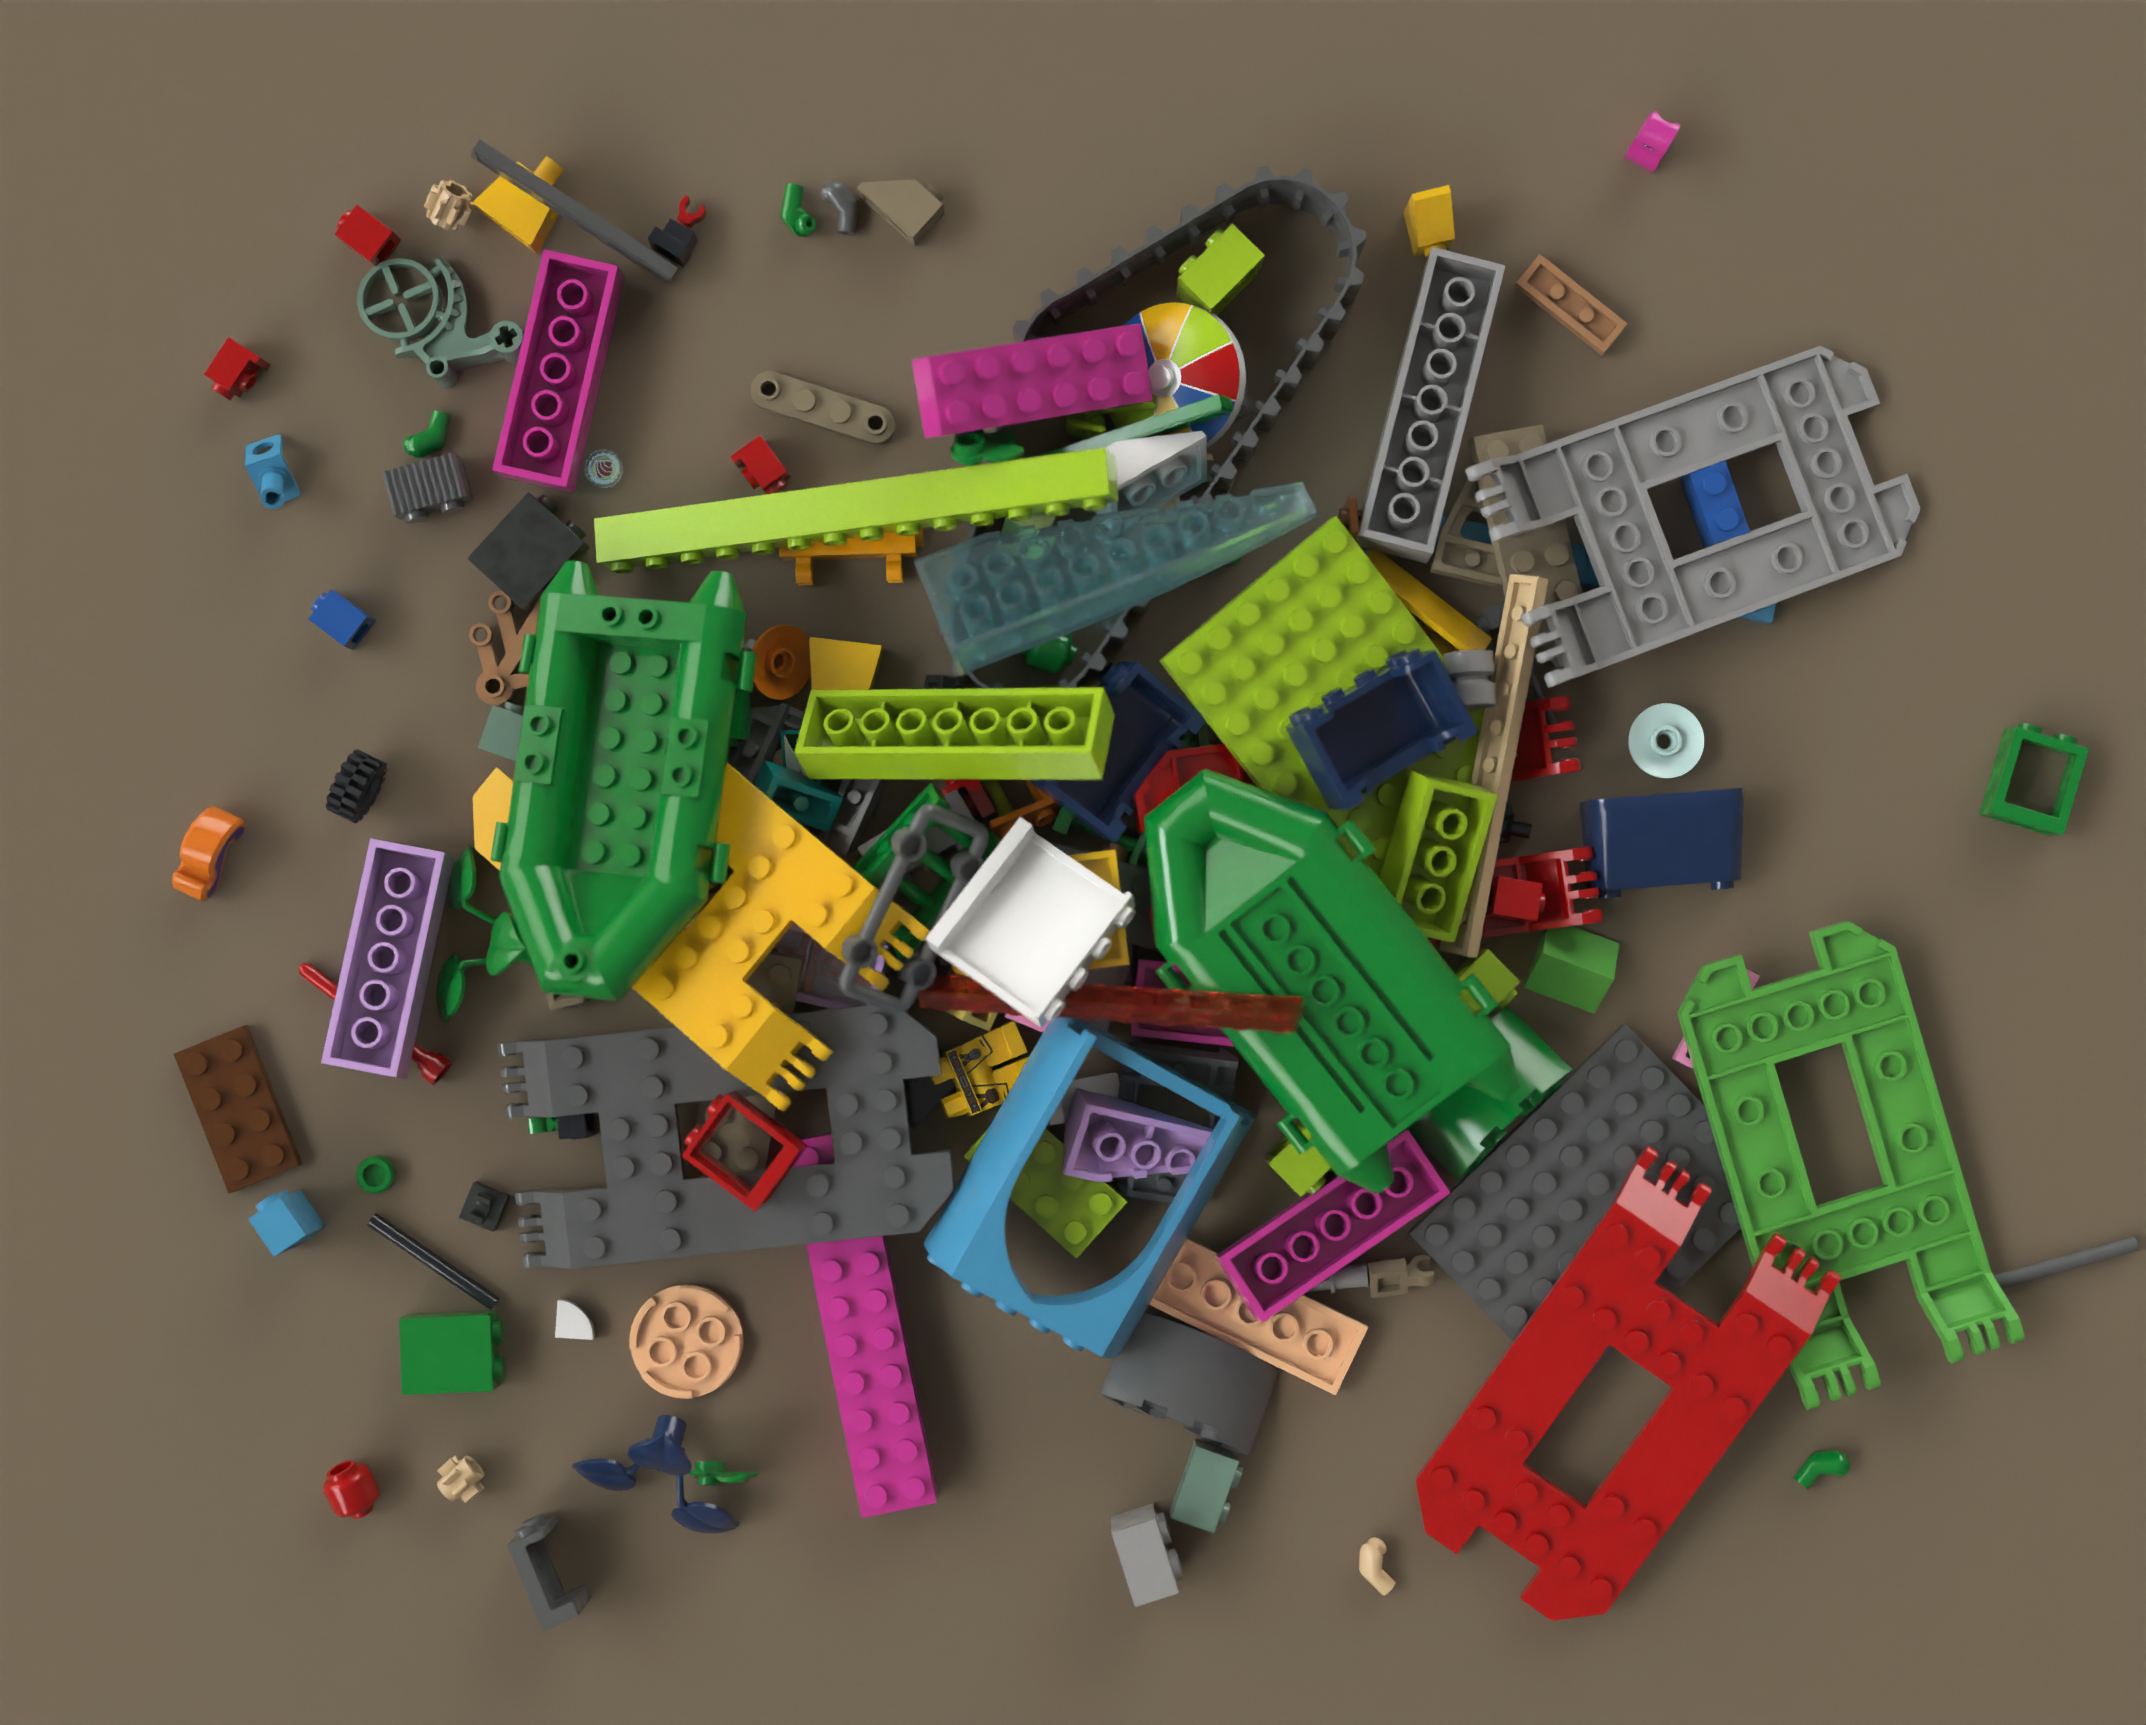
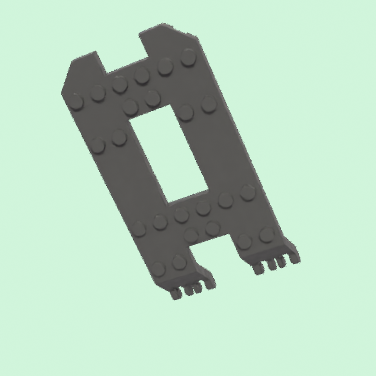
M871 1004L787 1013L786 1015L817 1036L833 1050L827 1061L817 1058L806 1045H803L796 1053L798 1057L816 1069V1074L812 1079L805 1076L790 1062L786 1067L806 1083L803 1090L826 1088L835 1162L793 1166L766 1205L756 1212L708 1176L686 1178L684 1158L681 1156L683 1150L677 1104L714 1100L719 1094L725 1096L732 1091H737L743 1097L761 1094L726 1071L676 1026L559 1039L517 1040L497 1043L498 1055L510 1056L516 1053H523L524 1066L517 1067V1065L500 1069L501 1077L525 1076L526 1081L502 1084V1090L505 1094L527 1091L528 1095L527 1104L512 1103L505 1106L506 1118L560 1117L599 1112L607 1187L579 1190L533 1189L515 1192V1201L518 1206H526L533 1203H540L541 1215L535 1216L530 1214L518 1218L519 1227L543 1226V1230L520 1233V1242L545 1241L546 1252L525 1253L522 1256L523 1268L553 1267L576 1269L920 1232L955 1188L951 1150L912 1153L904 1079L942 1074L938 1035L922 1025L907 1013L908 1011L894 1013ZM780 1074L771 1084L782 1092L797 1091ZM767 1169L737 1172L735 1174L754 1188Z

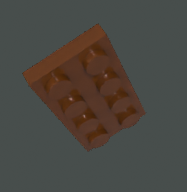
M248 1025L241 1026L174 1053L228 1193L238 1191L303 1164Z

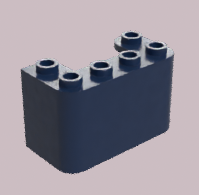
M1415 648L1409 652L1406 650L1399 651L1385 660L1388 666L1375 672L1374 668L1359 674L1353 678L1354 686L1345 691L1341 687L1336 688L1321 697L1323 704L1311 709L1309 706H1306L1288 717L1291 723L1285 729L1329 809L1349 810L1364 801L1362 794L1373 792V787L1428 754L1445 749V745L1453 742L1455 737L1458 738L1459 742H1463L1478 733L1435 650L1421 652L1419 648Z
M1122 661L1117 665L1110 663L1098 677L1100 685L1097 688L1105 689L1115 714L1102 780H1030L1034 786L1099 837L1116 842L1127 828L1121 822L1122 814L1130 816L1133 812V809L1130 807L1134 802L1133 794L1164 752L1171 751L1174 748L1180 749L1184 743L1180 739L1184 738L1189 730L1197 734L1206 722L1199 711L1138 662Z

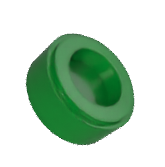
M374 1155L364 1159L356 1170L358 1185L362 1190L371 1194L382 1193L391 1188L397 1175L393 1162L382 1155Z

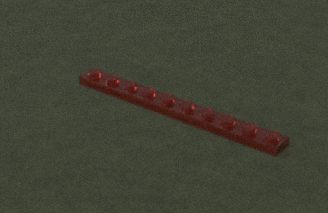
M936 974L932 985L924 990H920L918 993L920 1008H934L938 1011L964 1010L973 1013L994 1012L1007 1013L1011 1016L1022 1015L969 976ZM1082 984L1076 991L1071 989L1064 998L1063 1002L1065 1005L1058 1017L1081 1018L1085 1021L1099 1019L1114 1020L1121 1023H1156L1160 1026L1174 1024L1189 1025L1196 1028H1232L1236 1031L1248 1029L1265 1030L1281 1034L1296 1031L1304 1008L1303 997Z

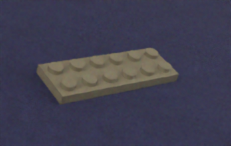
M1543 424L1475 436L1469 439L1468 443L1473 464L1476 465L1490 459L1526 452L1547 444ZM1486 475V477L1477 480L1479 490L1495 487L1491 475ZM1498 496L1482 501L1483 507L1500 502V498ZM1500 511V513L1486 518L1489 531L1492 527L1509 523L1505 511ZM1565 520L1533 532L1492 542L1499 575H1501L1504 584L1502 588L1505 598L1510 574L1549 579L1544 606L1582 594ZM1546 619L1541 620L1538 635L1545 632L1546 634L1550 633L1551 631ZM1550 641L1537 646L1534 658L1541 652L1555 648V642Z

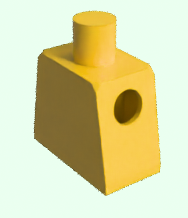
M545 156L536 170L530 172L553 186L564 169L551 158ZM518 161L516 162V163H518L519 165H521L522 167H524L525 169H527L528 171H530L528 168H526V167H525L524 165H522L520 162H518ZM498 177L473 202L481 213L536 254L541 250L559 215L502 177Z
M810 637L812 690H873L884 653L882 645Z

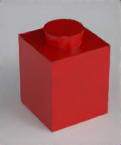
M357 204L352 211L348 210L341 216L337 223L338 229L334 233L345 245L373 266L386 261L402 241L391 229Z
M1502 876L1492 877L1485 916L1526 923L1538 921V915H1542L1546 900L1545 894L1541 893L1543 883Z

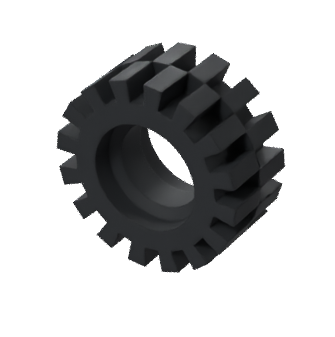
M359 749L354 750L352 754L350 753L347 761L342 763L340 772L336 773L334 777L336 779L335 782L330 786L329 790L331 792L327 795L326 799L328 801L326 803L327 810L355 824L361 821L363 816L369 812L370 805L373 806L375 797L381 790L380 785L384 783V775L387 773V763Z

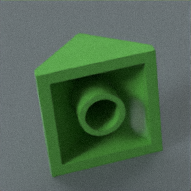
M1574 926L1544 929L1522 988L1594 1014L1614 981L1620 943Z

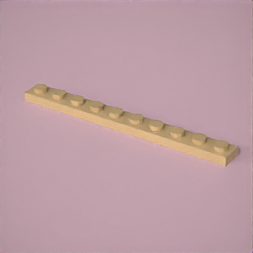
M1510 574L1494 657V673L1490 678V681L1495 683L1497 705L1485 708L1471 779V784L1478 785L1498 795L1455 942L1441 940V951L1466 957H1478L1536 647H1532L1530 640L1538 635L1540 623L1529 627L1524 626L1520 615L1544 606L1549 580L1546 578Z

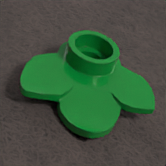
M979 429L955 433L954 443L950 447V454L954 460L962 465L974 466L983 460L992 462L1014 460L1024 453V448L1015 445L1016 431L1014 429L992 433Z
M696 1461L695 1470H691L689 1475L692 1478H698V1485L718 1486L721 1485V1482H748L749 1477H756L759 1475V1471H725V1462Z

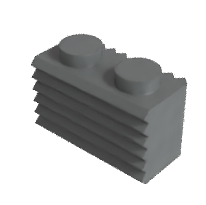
M455 452L382 472L393 516L400 520L405 519L408 524L428 519V512L439 509L442 510L443 514L458 512L465 508L463 503L473 501L463 460Z

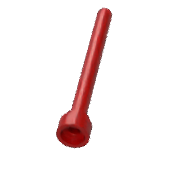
M302 963L298 968L299 974L335 1001L338 984L310 963ZM414 1043L411 1059L418 1064L417 1069L422 1072L421 1077L432 1085L437 1084L452 1065V1061L440 1052L435 1054L433 1051H430L428 1053Z

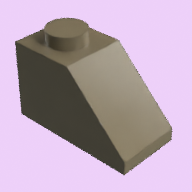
M915 179L861 182L857 187L859 197L914 246L921 241L945 214L943 204L941 203L942 195L929 183L922 186Z

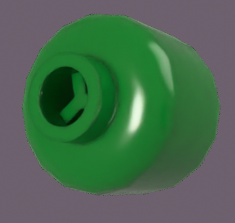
M1044 620L1037 621L1033 626L1028 625L1022 634L1019 644V654L1023 655L1024 663L1028 667L1050 674L1059 673L1065 665L1071 666L1077 652V645L1072 643V633L1069 629Z

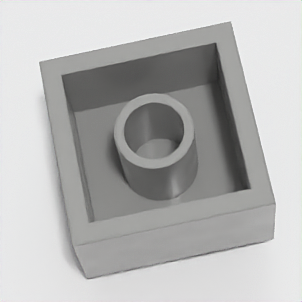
M1154 1503L1112 1516L1111 1534L1135 1607L1179 1593L1177 1581L1183 1579L1182 1568L1176 1549L1168 1550L1167 1544L1172 1541L1164 1512L1157 1514Z

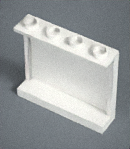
M1020 817L925 939L931 950L1042 1028L1048 1020L1053 1022L1059 1016L1065 1005L1063 1000L1070 990L1076 991L1081 987L1088 976L1086 969L1095 958L1100 960L1107 953L1112 944L1110 938L1118 928L1124 929L1130 923L1135 914L1133 909L1135 903L1130 892L1127 891L1124 895L1037 835L1033 825Z

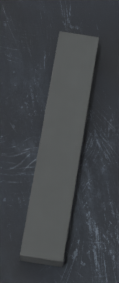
M481 139L477 141L471 152V158L664 283L672 279L678 267Z

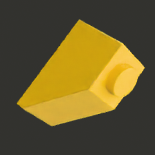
M1446 185L1412 194L1403 214L1414 256L1424 254L1425 258H1427L1432 247L1447 250L1446 248H1450L1455 239L1450 186Z

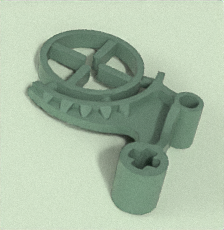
M442 256L434 261L436 266L430 271L423 265L410 259H389L374 266L363 278L358 289L357 306L364 323L379 337L392 342H400L401 347L395 349V356L397 358L409 359L419 356L426 364L427 373L439 386L443 388L453 387L458 380L457 371L472 365L491 364L503 359L508 363L517 364L524 331L515 322L509 320L500 321L493 326L489 333L477 338H469L467 336L466 328L469 306L466 291L458 274ZM397 268L416 270L425 275L429 281L405 291L403 297L408 302H412L433 292V302L427 317L416 327L409 309L405 304L400 303L398 309L407 331L392 333L376 327L371 319L394 310L397 305L392 299H387L367 308V297L373 283L384 274L393 295L400 297L402 293L392 270ZM442 273L448 287V303L445 312L441 311L442 293L436 281V278ZM437 320L441 321L439 325L435 328V330L432 333H430L427 337H425L417 343L410 345V341L422 337L429 330H431V328L435 325ZM514 337V338L512 339V342H513L514 345H512L511 347H508V346H509V341H508V339Z

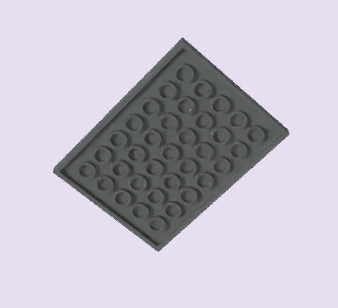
M1622 1024L1562 1082L1552 1095L1541 1102L1474 1170L1469 1172L1450 1190L1449 1195L1441 1199L1408 1233L1500 1329L1514 1341L1609 1209L1631 1167L1647 1145L1657 1150L1659 1154L1655 1162L1648 1167L1644 1174L1652 1182L1655 1181L1660 1174L1661 1168L1667 1161L1671 1160L1677 1164L1675 1171L1665 1183L1664 1190H1668L1682 1169L1690 1173L1689 1181L1680 1189L1676 1196L1683 1203H1687L1692 1191L1699 1182H1704L1712 1188L1711 1194L1701 1206L1681 1247L1657 1278V1283L1674 1294L1741 1227L1705 1106L1626 1024ZM1611 1345L1607 1347L1586 1378L1616 1350Z

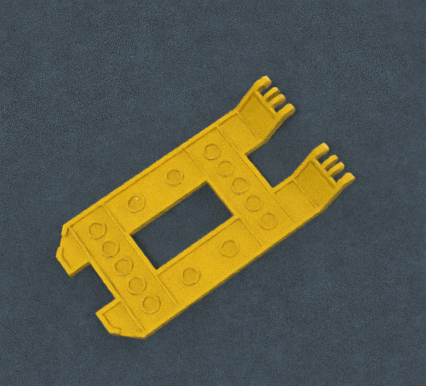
M727 762L716 842L731 845L728 866L734 870V873L687 930L684 928L633 986V989L726 1071L764 1096L779 1110L785 1112L792 1103L791 1099L771 1085L780 1074L791 1087L797 1091H802L806 1083L787 1068V1064L790 1062L805 1076L812 1079L816 1074V1069L808 1062L803 1061L796 1053L803 1045H806L817 1058L827 1061L833 1050L817 1036L776 1008L746 981L794 922L826 950L846 964L842 953V944L847 937L860 933L879 889ZM496 767L472 797L475 849L500 871L501 863L491 861L496 822L507 823L513 779L502 769ZM892 900L873 942L877 946V954L884 958L885 962L894 970L900 971L904 964L884 948L886 943L889 942L910 959L914 954V949L895 937V932L903 924L910 929V933L920 941H925V938L931 931ZM871 966L860 969L858 972L881 992L890 984L889 979L884 974L876 971Z

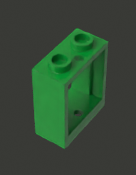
M2019 723L2018 727L2004 729L1979 815L2050 837L2063 836L2089 748L2077 745L2078 739L2072 736L2055 734L2053 738L2041 734L2042 728L2032 724ZM2022 742L2068 756L2051 816L2004 802Z

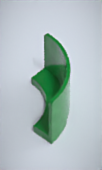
M1510 1008L1503 1009L1492 1017L1491 1020L1511 1044L1519 1088L1511 1096L1500 1101L1464 1084L1406 1128L1456 1181L1474 1170L1485 1159L1492 1149L1508 1134L1505 1129L1518 1116L1523 1119L1541 1102L1552 1095L1573 1070Z

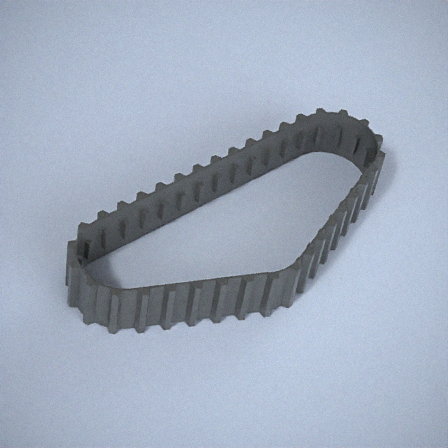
M1268 166L1257 169L1254 181L1246 183L1236 190L1226 183L1220 185L1216 189L1213 204L1201 211L1191 204L1181 209L1180 223L1166 232L1156 225L1146 230V241L1143 246L1131 253L1121 246L1115 248L1111 252V265L1096 274L1086 267L1077 271V285L1060 295L1050 288L1041 293L1042 307L1034 313L1030 321L1017 320L1013 327L1014 343L1036 340L1051 324L1057 326L1062 322V318L1086 304H1089L1090 307L1095 305L1097 298L1121 283L1125 287L1131 283V277L1155 263L1160 266L1165 263L1166 256L1190 242L1192 245H1195L1199 242L1201 235L1223 222H1226L1227 225L1234 221L1236 214L1258 205L1261 208L1267 206V204H1283L1312 214L1320 221V225L1324 229L1328 228L1338 244L1336 249L1337 259L1343 258L1344 276L1339 275L1334 287V291L1341 294L1330 310L1324 306L1320 308L1315 319L1320 323L1308 341L1302 337L1299 339L1294 349L1299 355L1287 373L1279 368L1273 380L1278 386L1265 404L1259 400L1256 402L1252 410V414L1256 418L1244 436L1236 431L1230 443L1235 449L1224 465L1221 467L1215 463L1212 466L1209 475L1214 478L1201 498L1193 494L1188 503V506L1193 510L1181 528L1178 530L1171 526L1167 533V538L1172 541L1158 561L1150 557L1145 567L1150 573L1138 591L1135 593L1128 589L1124 600L1129 602L1116 623L1112 624L1108 620L1106 621L1103 631L1107 633V636L1093 656L1085 652L1082 657V662L1086 664L1084 670L1069 684L1065 678L1059 681L1060 688H1079L1089 676L1098 678L1107 666V661L1103 655L1109 646H1124L1129 633L1125 625L1131 614L1143 617L1148 611L1151 598L1147 591L1152 584L1165 586L1172 570V565L1168 561L1173 553L1186 555L1189 551L1194 537L1190 529L1194 522L1208 523L1216 505L1212 498L1215 491L1226 494L1230 491L1238 472L1234 467V463L1236 461L1249 463L1259 442V438L1255 434L1256 431H1271L1281 409L1277 402L1278 399L1292 400L1303 377L1299 368L1312 371L1324 347L1321 338L1333 340L1346 314L1342 306L1353 305L1365 276L1355 266L1367 240L1366 233L1363 229L1353 228L1348 215L1344 211L1348 196L1343 191L1330 195L1322 187L1313 184L1311 170L1303 168L1296 177L1274 176ZM1008 425L997 426L996 432L1006 431ZM966 522L964 525L970 536L967 544L955 545L953 551L954 560L961 571L958 581L945 583L943 593L947 602L952 606L950 619L939 624V635L944 644L953 646L957 659L952 665L951 670L959 684L972 682L977 689H991L973 675L972 672L978 669L973 659L964 664L958 644V639L966 638L964 627H958L963 603L971 604L972 600L971 593L966 592L972 566L980 568L981 557L975 555L981 531L989 532L991 526H973L971 522ZM996 682L992 689L1003 688L1002 685Z

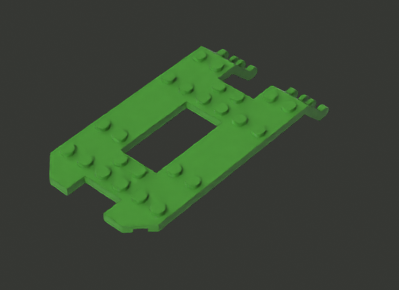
M1842 921L1809 932L1819 966L1818 969L1752 989L1743 957L1740 954L1702 965L1680 1005L1677 1015L1752 1267L1761 1250L1775 1232L1787 1239L1786 1246L1777 1254L1773 1261V1264L1780 1269L1783 1268L1788 1261L1789 1255L1795 1248L1799 1247L1806 1252L1803 1260L1795 1269L1792 1275L1793 1278L1796 1277L1799 1270L1811 1256L1819 1260L1817 1270L1808 1278L1805 1284L1812 1291H1815L1824 1273L1830 1269L1841 1275V1280L1906 1260L1917 1300L1939 1336L1945 1355L1951 1364L1964 1360V1350L1956 1335L1957 1332L1963 1330L1967 1333L1971 1352L1976 1356L1985 1353V1346L1981 1332L1977 1327L1978 1325L1981 1328L1987 1348L1990 1351L1999 1349L2001 1345L2000 1339L1991 1322L1997 1319H2001L2004 1326V1334L2009 1343L2015 1344L2024 1341L2025 1336L2020 1318L1993 1276L1896 947L1867 933L1849 921ZM1841 1043L1883 1185L1816 1206L1774 1064ZM1840 1284L1836 1286L1829 1296L1812 1335L1788 1366L1807 1410L1819 1407L1821 1404L1820 1397L1812 1379L1820 1376L1824 1380L1828 1399L1832 1402L1841 1400L1840 1389L1833 1373L1835 1371L1845 1396L1856 1395V1385L1848 1367L1858 1365L1861 1372V1380L1866 1389L1872 1390L1881 1387L1876 1364L1849 1318Z

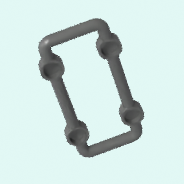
M934 804L923 805L919 808L909 828L899 829L892 836V850L896 856L860 933L847 937L842 944V953L846 960L839 978V988L842 993L848 997L894 1013L908 1010L913 1005L919 991L931 986L936 978L937 971L933 961L937 953L931 950L927 941H925L919 956L908 958L903 963L902 976L906 984L899 998L855 983L854 981L859 970L870 966L876 959L877 946L873 940L909 863L919 860L926 851L927 841L923 833L929 820L931 819L974 837L968 851L957 853L951 860V873L955 879L932 929L971 881L975 873L985 863L982 855L989 841L987 828L977 821Z

